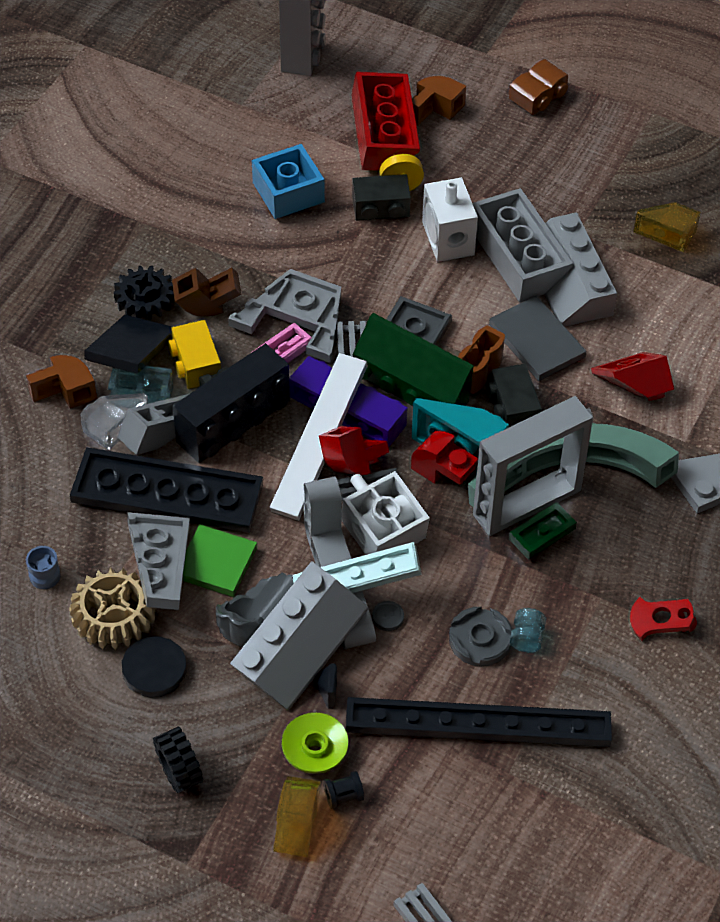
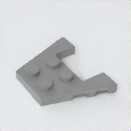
M289 269L267 286L265 293L260 297L249 300L242 311L238 314L236 312L231 314L228 318V324L230 327L252 334L264 314L290 323H296L298 326L315 331L306 346V354L330 363L339 314L341 286Z

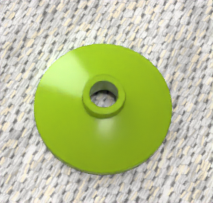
M317 712L303 714L292 720L284 730L282 736L283 754L287 761L300 771L312 774L324 773L337 767L345 758L348 751V735L344 726L330 715ZM316 745L319 746L321 749L313 751L309 748Z

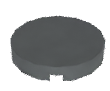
M471 607L461 611L454 617L449 630V645L453 653L463 662L473 666H490L500 662L508 655L512 646V627L508 619L497 610L490 608L489 611L482 609V607Z

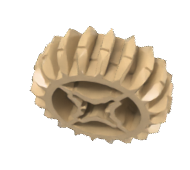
M111 567L107 574H102L98 570L96 578L86 576L85 584H77V593L72 594V604L69 608L70 616H72V625L77 629L78 635L81 638L87 637V642L90 645L98 641L102 650L107 644H112V647L116 650L118 643L122 642L129 647L130 639L133 638L139 641L142 637L141 632L149 633L150 623H154L155 610L157 608L146 607L141 580L136 572L127 576V571L124 567L119 573H115ZM130 598L137 602L136 610L130 608L128 603ZM91 606L96 608L98 614L95 619L88 613Z

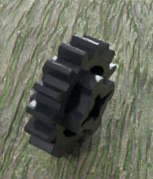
M151 265L148 270H143L142 266H138V271L136 272L128 269V276L120 275L119 282L114 283L115 303H117L119 311L125 310V315L131 316L136 314V318L141 319L142 316H146L148 320H151L152 314L161 317L162 309L170 311V303H175L172 276H164V269L162 268L157 272L154 271Z

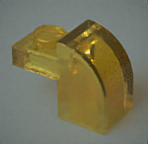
M291 776L286 778L278 805L273 852L308 856L313 820L317 815L321 781Z

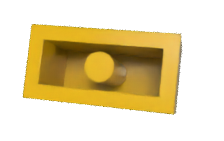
M201 320L171 327L172 340H168L171 356H177L178 359L175 362L179 379H185L188 389L199 387L200 376L206 374L214 375L221 369V362L206 321Z

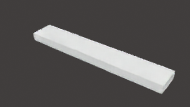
M341 353L338 354L270 505L271 512L300 520L304 511L303 485L307 482L316 481L325 464L319 435L342 425L367 369V361Z

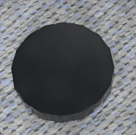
M160 636L145 637L134 642L126 650L122 659V675L128 688L142 693V696L149 698L163 697L174 692L180 686L179 683L183 680V677L185 678L187 673L186 658L181 647L171 639Z

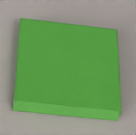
M199 524L186 550L182 581L234 597L257 550V542Z

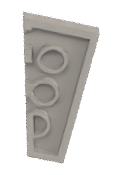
M720 453L679 460L678 472L671 478L694 511L698 514L719 505Z
M128 512L127 522L146 607L179 610L190 518Z

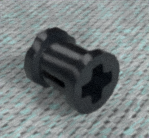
M357 771L351 772L348 777L331 781L329 778L323 780L324 792L330 809H335L337 804L357 799L359 802L364 800V790Z

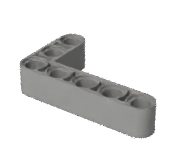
M334 476L304 483V526L315 564L323 567L351 559L341 529L342 499L337 478ZM363 591L353 593L367 606ZM369 609L341 643L344 649L376 642L375 628Z

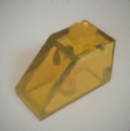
M676 202L639 209L636 213L633 232L684 252L697 231L701 212Z

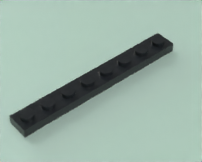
M347 698V733L610 747L612 742L611 711Z

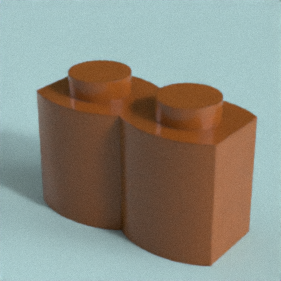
M543 59L511 83L509 99L531 115L544 111L550 104V101L561 98L567 92L569 75L548 60Z
M488 325L477 331L473 337L472 344L464 348L458 356L474 365L471 394L477 393L485 386L488 375L491 374L492 369L500 367L503 359L505 334Z

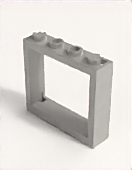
M576 396L480 441L473 516L489 536L581 491L593 414L589 408L586 409ZM564 437L560 468L504 496L507 465Z

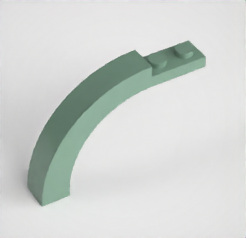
M592 423L586 462L600 463L624 469L641 477L655 488L678 472L679 452L666 443L642 432L625 427ZM564 437L507 465L505 491L535 472L560 465ZM476 477L468 483L469 504L474 507Z

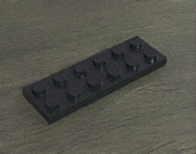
M86 447L70 493L71 503L131 513L190 518L189 523L250 533L263 487V476Z

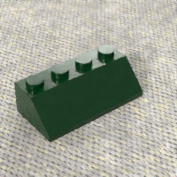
M375 313L371 314L353 352L354 358L367 361L368 366L362 378L363 380H368L381 387L385 392L400 397L411 406H413V402L417 398L463 406L467 405L470 398L474 365Z

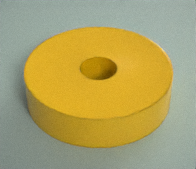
M398 154L389 157L382 163L379 170L380 176L407 174L409 191L418 187L424 178L421 161L410 154Z

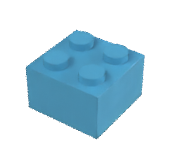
M302 144L252 160L253 184L274 219L325 202V179Z

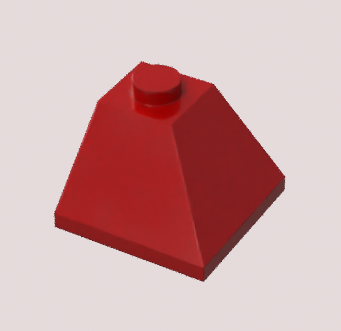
M640 352L591 368L592 374L634 395L647 397L649 401L665 397V392L674 390L667 355Z

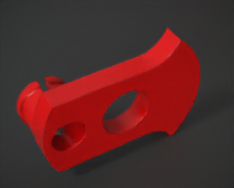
M639 597L630 612V623L633 632L641 641L648 635L656 633L691 632L697 626V620L689 599L647 602ZM660 611H667L671 614V617L665 623H657L653 620L655 614Z

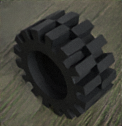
M179 726L153 738L155 751L159 757L158 760L162 764L163 771L176 793H180L203 782V774L199 768L200 764L195 757L196 754L192 750L191 743L187 740L186 734L182 732Z

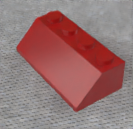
M356 72L351 96L362 170L379 171L382 163L391 156L398 154L415 156L420 152V145L408 74Z

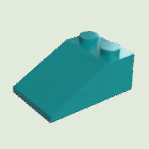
M417 398L413 402L412 439L420 444L434 431H445L455 436L456 445L478 458L480 441L509 428V424L500 416L493 415L485 409ZM477 468L470 474L471 476H477Z

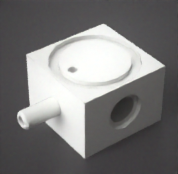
M462 177L424 184L422 223L437 262L475 255L478 217Z
M396 471L370 485L365 482L360 474H355L351 477L350 482L357 492L343 499L342 522L366 555L412 542L416 544L426 538L430 517Z

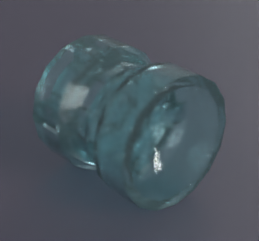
M519 609L514 618L516 628L512 630L510 636L511 646L527 653L536 652L541 649L543 639L541 632L545 630L546 616L536 609Z

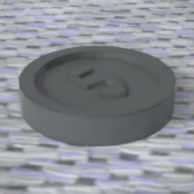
M383 601L374 607L372 620L374 625L380 630L393 631L402 625L404 611L399 604L393 601Z

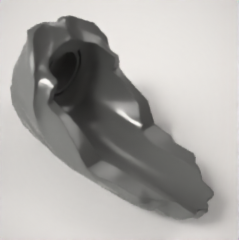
M282 572L278 576L261 579L245 595H237L222 605L218 604L216 606V624L223 637L233 644L243 647L294 584L293 576Z

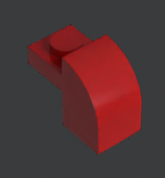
M339 426L319 435L324 460L337 473L371 474L369 464L378 462V457L389 453L387 441L363 440L361 427Z
M434 431L411 456V469L434 484L445 475L461 485L478 466V458L456 445L455 436L445 431Z

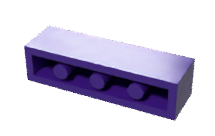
M308 356L289 377L290 397L314 410L332 368L327 363ZM360 383L342 425L361 427L362 436L369 440L387 441L389 448L407 426L408 407L398 400L379 393L375 388Z

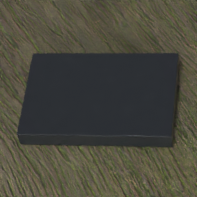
M124 314L84 350V359L137 374L168 345V340H172V326Z

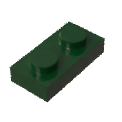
M556 502L509 533V540L529 560L575 530L577 522Z

